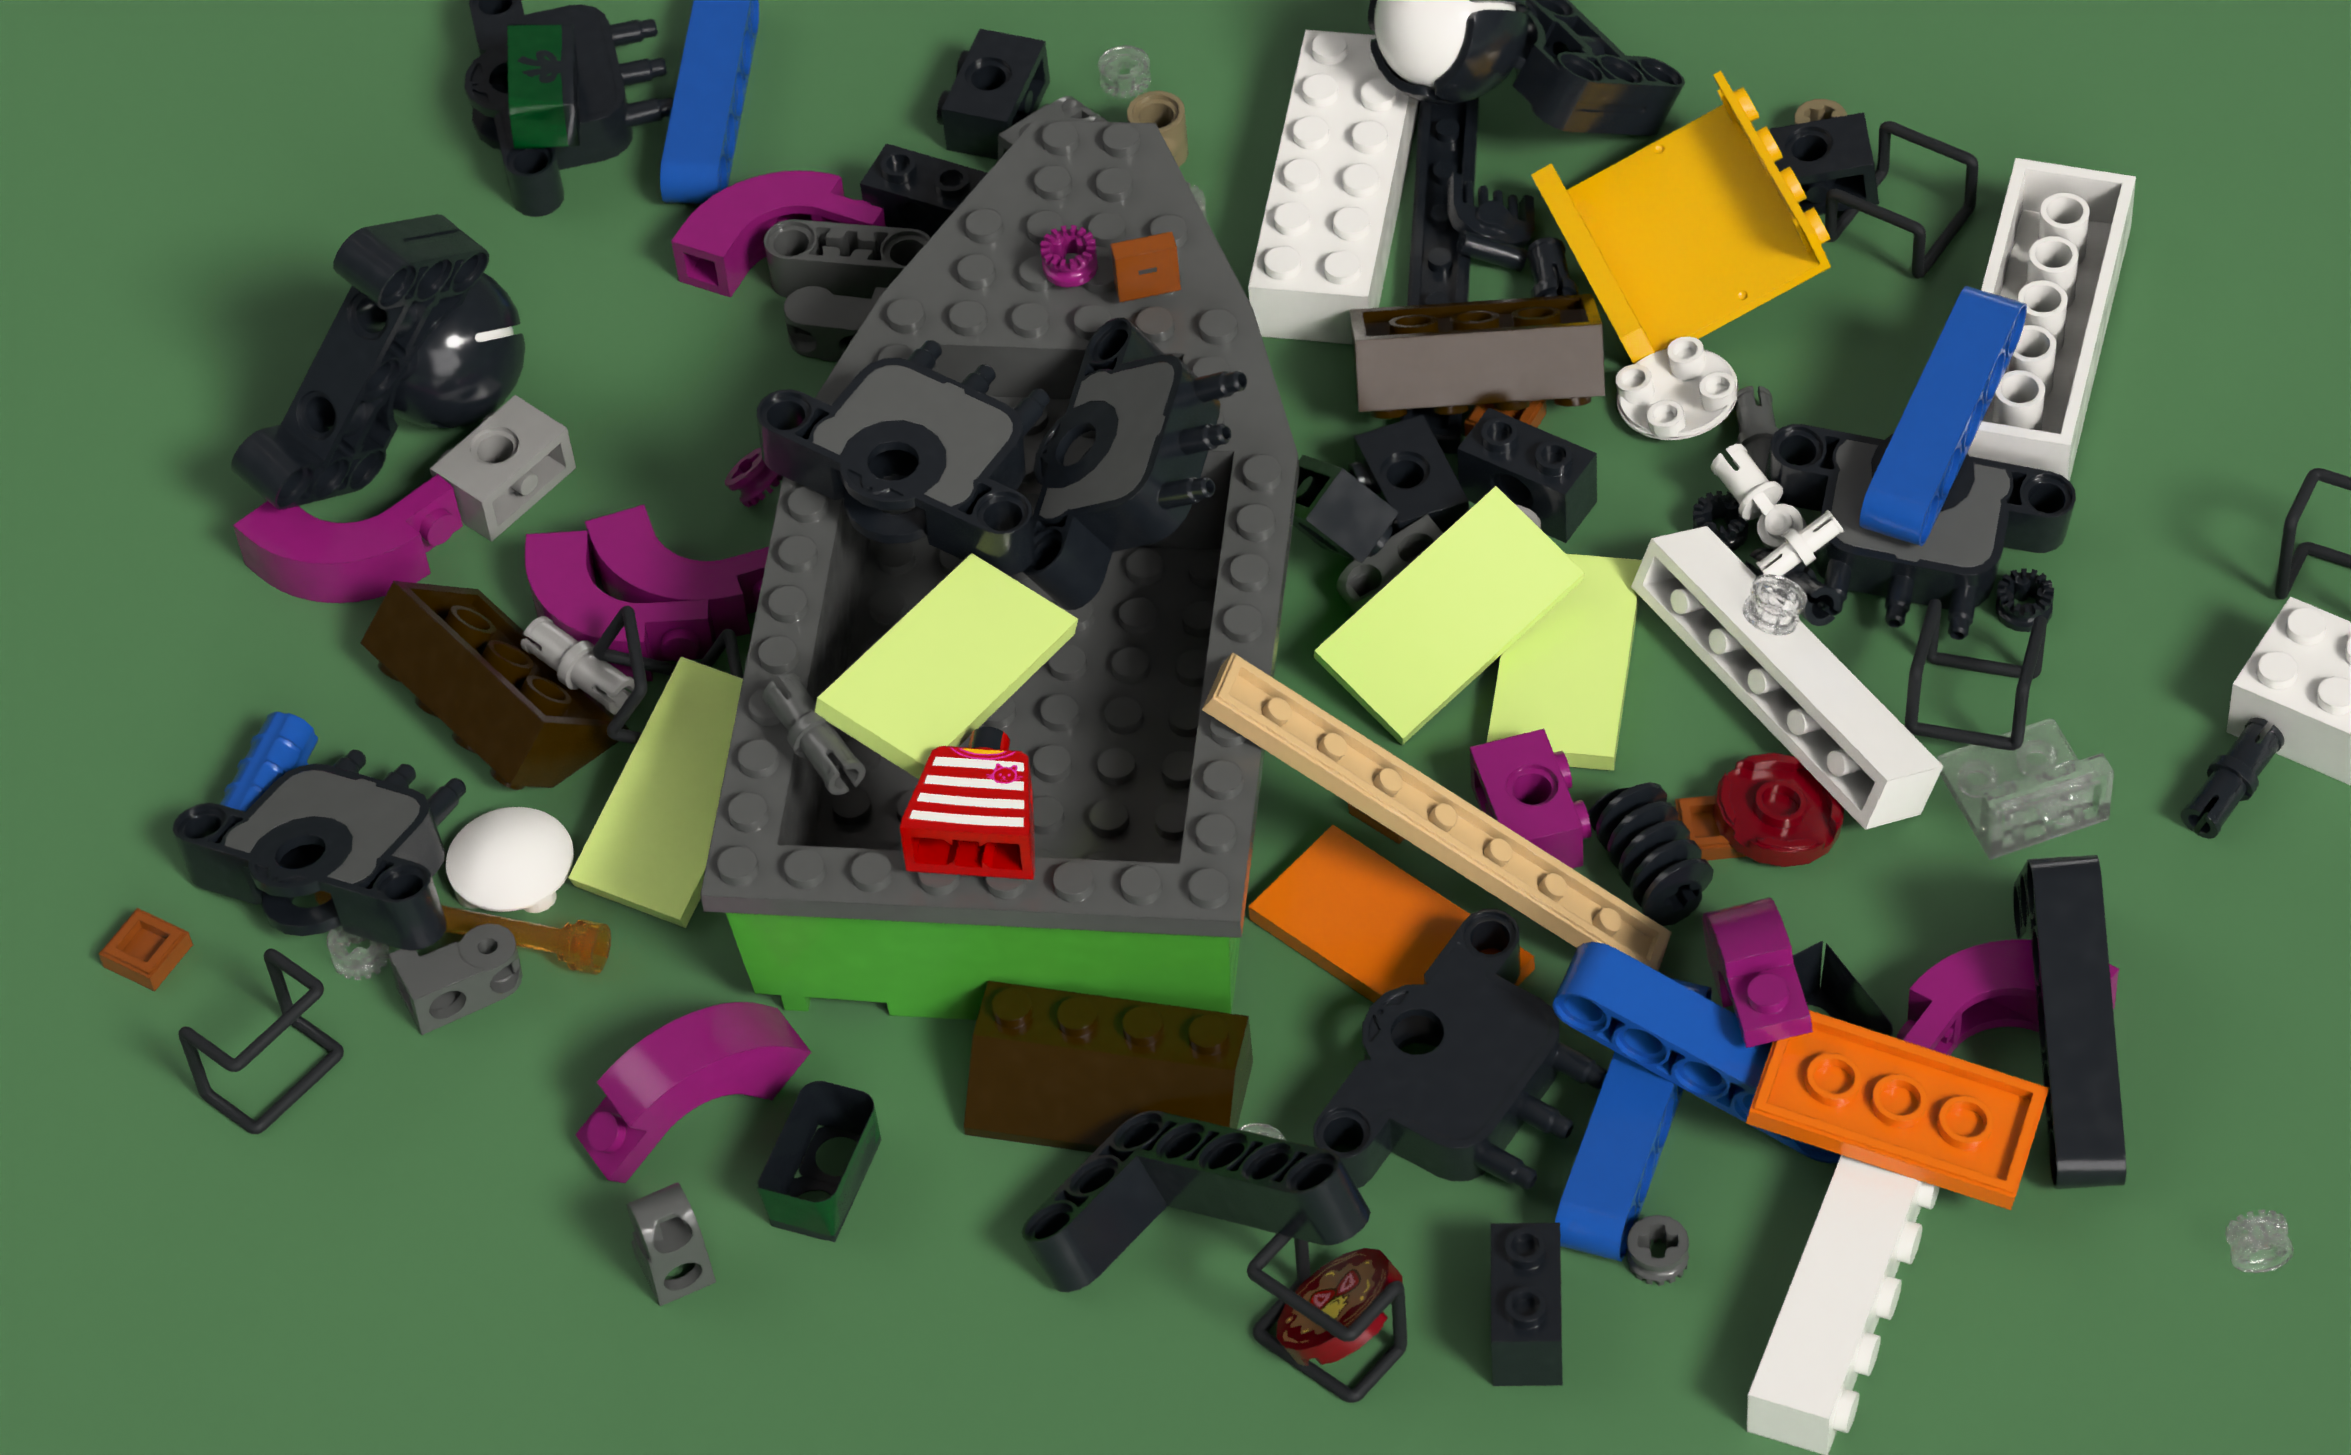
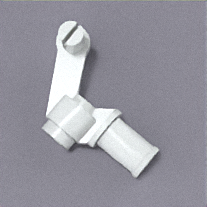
M1735 444L1726 448L1729 455L1733 458V462L1739 468L1738 471H1735L1721 453L1713 460L1711 471L1720 478L1740 504L1738 508L1740 516L1745 520H1753L1760 517L1757 523V532L1765 547L1774 549V551L1761 561H1757L1756 564L1772 585L1799 563L1803 562L1805 566L1809 565L1817 559L1814 555L1815 551L1838 534L1844 532L1841 525L1828 509L1823 515L1807 526L1796 508L1788 504H1777L1783 494L1782 486L1776 481H1769L1749 456L1744 445Z

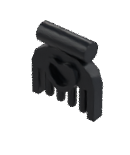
M1453 172L1447 181V214L1452 227L1460 233L1456 246L1457 253L1520 272L1527 260V249L1524 248L1535 230L1534 197L1525 194L1519 202L1518 219V198L1516 195L1511 194L1508 196L1507 209L1503 205L1502 191H1494L1493 200L1489 201L1488 188L1482 185L1478 189L1477 207L1474 206L1473 183L1471 181L1464 182L1462 199V175Z

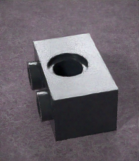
M979 29L970 50H963L959 57L956 79L951 90H944L938 102L937 122L944 127L947 150L998 160V134L1037 111L1049 86L1050 76L1045 41Z
M1864 112L1769 129L1783 156L1782 159L1774 163L1779 171L1789 166L1791 167L1807 197L1798 203L1803 212L1814 207L1818 215L1825 214L1826 195L1831 189H1839L1879 205L1875 166ZM1838 202L1837 212L1853 209Z
M886 143L860 183L862 200L873 206L883 208L886 227L917 229L925 232L931 238L986 176L987 172Z
M1488 408L1457 448L1458 481L1468 501L1476 504L1497 486L1515 505L1529 508L1536 513L1541 521V530L1546 535L1567 543L1597 503V453L1494 409Z
M1423 414L1354 436L1355 462L1348 464V473L1399 512L1390 524L1392 527L1390 537L1427 514L1444 533L1469 511V501Z
M1302 455L1299 459V478L1293 526L1323 549L1363 563L1367 556L1372 557L1377 554L1388 542L1392 534L1390 524L1399 512L1343 468Z
M1491 1223V1351L1493 1386H1563L1560 1223Z

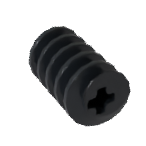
M1648 782L1632 788H1620L1607 793L1596 801L1588 811L1591 827L1596 831L1599 842L1608 850L1609 859L1619 869V875L1630 888L1633 899L1642 907V914L1661 926L1674 925L1688 917L1699 906L1702 900V892L1713 879V868L1706 859H1701L1702 850L1694 840H1690L1688 827L1682 821H1678L1679 813L1672 803L1667 802V793L1662 786L1657 783Z

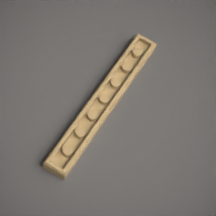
M1232 652L1222 663L1202 708L1204 712L1577 948L1583 943L1588 942L1604 943L1656 971L1659 970L1672 933L1671 931Z

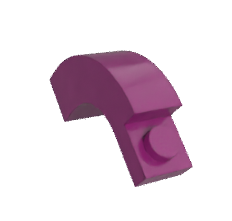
M798 170L781 171L743 180L723 189L702 203L687 218L671 240L679 282L731 298L750 269L766 257L764 237L766 232L776 223L797 219L886 227L884 210L866 201L845 197L842 176L829 173Z
M437 474L388 510L366 520L349 523L329 522L310 515L300 506L282 510L277 509L270 502L266 501L235 523L233 527L245 565L269 585L289 595L310 601L350 603L386 596L393 581L417 583L431 574L426 553L435 546L446 542L453 533L463 527L453 486Z
M644 504L585 521L596 569L602 585L609 596L631 603L708 600L716 639L725 629L733 630L736 637L751 633L747 614L754 613L757 610L769 546L716 561H697L681 557L668 550L658 540Z
M588 530L526 534L525 567L537 618L541 616L548 617L553 621V624L577 641H589L595 645L619 610L624 606H630L635 611L643 657L676 662L679 661L680 657L689 660L703 659L716 641L708 600L631 603L615 599L602 592L596 586L597 569ZM625 626L608 649L629 654ZM608 662L626 676L633 678L632 667ZM645 670L647 681H653V672Z
M1768 897L1704 913L1703 931L1707 958L1723 1007L1733 1006L1746 1048L1813 1032L1811 1015L1793 962L1792 947L1780 913L1772 898Z
M2009 939L1975 945L1954 953L1932 966L1909 988L1907 1022L1901 1027L1896 1038L1951 1055L1964 1040L1987 1029L2020 1027L2039 1032L2031 940ZM2109 964L2114 1009L2119 968Z
M731 1002L691 1012L646 1036L624 1053L602 1075L597 1084L606 1094V1097L575 1136L607 1180L626 1183L668 1130L687 1113L710 1100L726 1095L743 1094L773 1100L811 1051L776 1007L752 1002Z

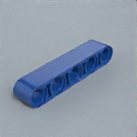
M759 0L693 1L661 160L660 189L664 203L702 204L713 195L728 187L758 33Z
M1965 286L1962 289L1869 484L1860 512L1859 525L1861 528L1919 546L1925 544L2018 345L2026 319V303L1969 286Z
M1598 942L1583 943L1577 947L1552 1004L1554 1012L1559 1019L1571 1028L1746 1123L1773 1042L1746 1048L1736 1014L1614 947ZM1752 1126L1816 1161L1838 1163L1841 1157L1840 1154Z
M1671 978L1703 997L1712 1000L1711 987ZM1617 1052L1613 1054L1557 1210L1555 1223H1560L1561 1247L1622 1261L1628 1249L1627 1238L1629 1231L1638 1221L1684 1089Z

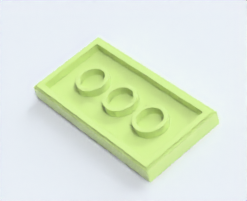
M1495 486L1314 650V658L1403 745L1583 580L1585 572Z
M971 553L817 697L815 713L909 774L920 779L932 750L940 746L959 747L967 740L975 729L979 728L1075 635L1078 618Z
M1566 554L1585 572L1584 578L1501 655L1486 743L1544 728L1553 752L1563 751L1569 767L1614 771L1639 603V595L1631 588V585L1642 560Z
M680 657L568 877L575 887L681 927H687L701 899L700 895L743 678Z

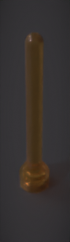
M320 890L315 893L318 905L326 903L332 898L331 893ZM441 905L447 921L445 931L447 933L465 936L468 931L476 926L499 924L512 932L517 946L557 954L558 960L566 962L570 970L594 975L601 973L609 956L611 931L605 923L579 919L575 924L566 923L563 928H557Z

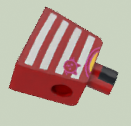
M980 727L971 733L968 748L940 746L932 750L900 823L906 871L1034 880V800L1029 756L1022 751L1009 750L1010 738L1005 732L994 727Z

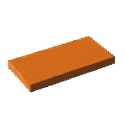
M1335 825L1329 827L1248 906L1249 920L1373 1003L1384 993L1401 986L1424 984V974L1464 920L1471 915ZM1521 947L1520 975L1515 983L1516 986H1519L1535 970L1534 955ZM1488 948L1481 950L1479 952L1484 954H1496L1501 952V950L1495 948Z
M1811 1010L1809 1012L1813 1032L1772 1043L1746 1124L2008 1210L2012 1209L2049 1087Z

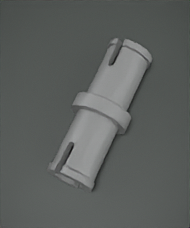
M546 616L536 618L525 629L523 635L536 643L531 642L527 638L522 639V649L529 654H533L557 672L558 680L569 689L577 690L580 688L604 705L609 712L617 714L631 694L624 688L626 687L630 691L634 690L633 678L626 676L608 662L597 659L593 653L595 645L589 641H577L553 624V621Z

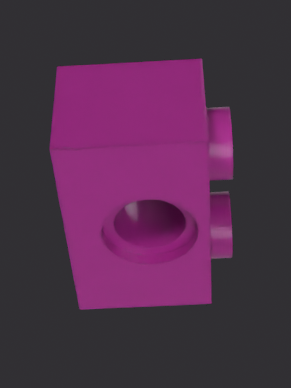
M1545 729L1470 747L1471 787L1480 810L1570 868L1584 866L1583 839L1592 836L1589 815L1583 800H1572L1568 790L1572 788V777L1567 758L1563 751L1553 752Z

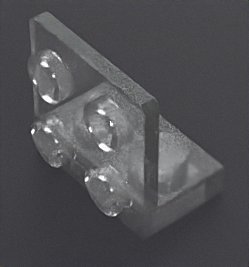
M2046 719L2025 726L2024 742L2017 750H2003L1971 744L1937 757V760L1944 766L1940 773L1942 779L1989 860L2109 820L2114 777L2112 767L2103 752L2079 760L2058 724L2053 719ZM2012 731L2007 732V733H2004V734H2001V735H1998V736H2004V737H2010V738H2011V732H2012Z

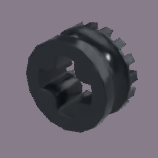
M1716 491L1714 496L1711 492L1706 493V498L1700 497L1698 504L1695 503L1693 507V529L1708 526L1731 551L1741 547L1748 538V520L1740 516L1738 512L1740 504L1732 497L1729 491H1727L1726 495H1722V491ZM1724 518L1727 529H1724V526H1720V530H1717V526L1712 522V519Z
M2021 568L2020 573L2012 570L2010 576L2008 574L2002 576V581H1999L1997 587L1996 614L1999 621L2007 628L2019 632H2031L2034 619L2041 615L2046 618L2048 624L2052 617L2054 588H2052L2051 580H2046L2044 573L2039 576L2037 575V570L2032 569L2031 573H2027L2026 568ZM2029 596L2036 599V603L2033 604L2026 603L2021 606V604L2017 603L2014 606V598L2018 601H2024Z

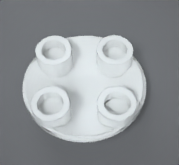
M1690 336L1673 340L1667 349L1652 353L1635 364L1623 367L1616 375V401L1622 419L1636 432L1660 440L1687 439L1713 429L1730 414L1736 404L1737 392L1739 391L1738 380L1730 364L1719 355L1705 350L1700 340Z
M527 807L501 808L475 818L460 830L447 852L446 872L458 902L465 908H480L495 912L523 909L529 913H540L548 910L555 903L557 898L556 891L562 886L571 871L574 860L573 843L566 828L556 818L546 812Z

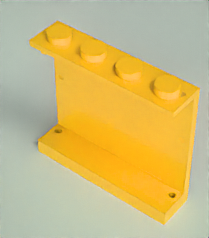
M1721 71L1713 74L1719 87L1717 92L1723 105L1566 190L1552 163L1531 174L1633 364L1652 353L1667 349L1669 344L1677 338L1690 336L1700 339L1831 267L1821 244L1830 240L1822 220L1814 207L1806 212L1802 211L1798 203L1807 197L1790 166L1782 171L1778 170L1774 162L1782 159L1783 156L1769 129L1765 126L1758 131L1755 130L1751 122L1760 117L1745 88L1742 86L1732 91Z

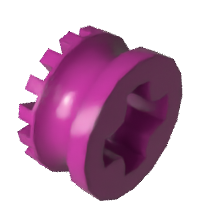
M1066 225L1060 226V231L1054 228L1051 230V235L1046 234L1044 241L1040 243L1043 274L1049 282L1066 288L1078 287L1089 282L1098 270L1096 242L1093 239L1092 233H1086V229L1083 227L1077 230L1075 225H1071V229L1066 230ZM1066 254H1078L1074 259H1069L1070 263L1066 264Z
M760 447L743 457L731 469L724 482L729 490H739L741 492L740 502L745 507H751L756 505L760 499L766 498L765 490L771 494L774 490L770 485L778 487L779 481L782 479L780 474L775 473L766 466L762 459Z

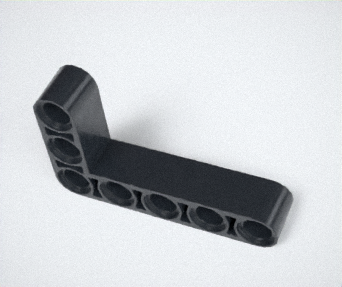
M2097 855L2028 859L2014 883L2013 909L2017 939H2030L2032 944L2043 1086L2049 1087L2045 1100L2053 1186L2055 1189L2125 1185L2126 1151L2099 858Z
M1146 1111L1125 1121L1029 1217L1023 1226L1022 1236L1053 1287L1059 1292H1072L1089 1285L1097 1279L1167 1206L1276 1234L1281 1233L1284 1236L1320 1245H1335L1354 1237L1369 1221L1371 1212L1338 1154L1332 1151L1166 1112Z

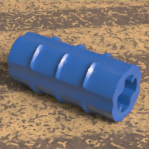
M281 712L268 714L258 735L252 737L250 741L251 748L245 759L239 761L237 765L238 772L232 783L226 785L224 789L225 796L220 805L246 812L277 779L290 770L308 765L307 761L318 742V737L313 727L294 714Z

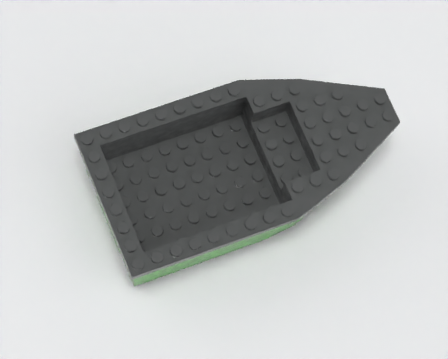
M1034 120L881 294L815 397L824 403L832 405L858 373L870 363L884 358H902L907 360L927 340L938 342L942 348V354L936 360L933 371L962 383L980 365L987 364L994 369L996 377L989 385L986 395L1006 403L1013 409L1023 398L1028 397L1034 389H1043L1049 395L1050 401L1044 408L1043 415L1023 438L1026 475L1016 490L1029 500L1032 506L1033 517L1042 489V485L1038 483L1033 470L1036 452L1046 433L1058 419L1066 414L1089 341L1094 333L1107 321L1114 318H1126L1164 354H1172L1179 358L1198 377L1222 371H1228L1229 373L1241 371L1247 377L1245 390L1236 392L1230 397L1219 399L1221 405L1217 424H1225L1230 428L1231 439L1227 444L1219 445L1216 449L1208 451L1200 477L1210 478L1215 484V492L1212 497L1192 504L1186 519L1176 531L1156 543L1113 552L1099 592L1085 606L1076 610H1066L1061 607L1023 572L1008 575L1078 618L1075 635L980 726L994 727L1002 730L1010 738L1009 750L1022 751L1029 756L1034 800V880L906 871L900 823L919 779L840 730V737L855 757L863 763L866 773L860 784L855 787L843 769H838L841 779L850 791L845 794L834 795L827 790L824 781L808 758L799 757L791 748L787 740L789 732L763 701L762 695L766 686L773 680L783 696L788 699L790 698L788 691L778 676L786 673H795L800 677L803 686L816 703L818 696L964 560L929 545L927 536L910 543L886 544L868 539L852 527L845 514L844 498L833 500L783 476L700 896L704 912L726 913L754 993L780 995L784 1010L809 1011L811 998L887 1003L889 1016L977 1020L987 982L994 981L1232 1014L1265 750L1210 716L1202 708L1222 663L1232 652L1274 678L1299 478V460L1254 310L1156 123ZM1066 225V230L1071 229V225H1075L1077 230L1083 227L1086 229V233H1092L1093 239L1096 242L1098 270L1089 282L1078 287L1066 288L1049 282L1043 274L1040 243L1044 241L1046 234L1051 235V230L1054 228L1060 231V226ZM1173 232L1177 246L1181 290L1119 303L1115 289L1110 244ZM1066 254V264L1070 263L1069 259H1074L1078 254ZM1096 431L1086 432L1073 441L1064 456V466L1078 462L1085 452L1093 446L1096 439ZM916 506L910 507L905 510L881 511L889 514H903L905 512L911 511ZM970 737L959 747L968 748Z

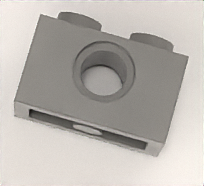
M514 395L497 411L487 415L480 426L459 444L444 452L437 463L430 468L432 478L438 474L453 486L462 523L492 542L576 469L567 427Z

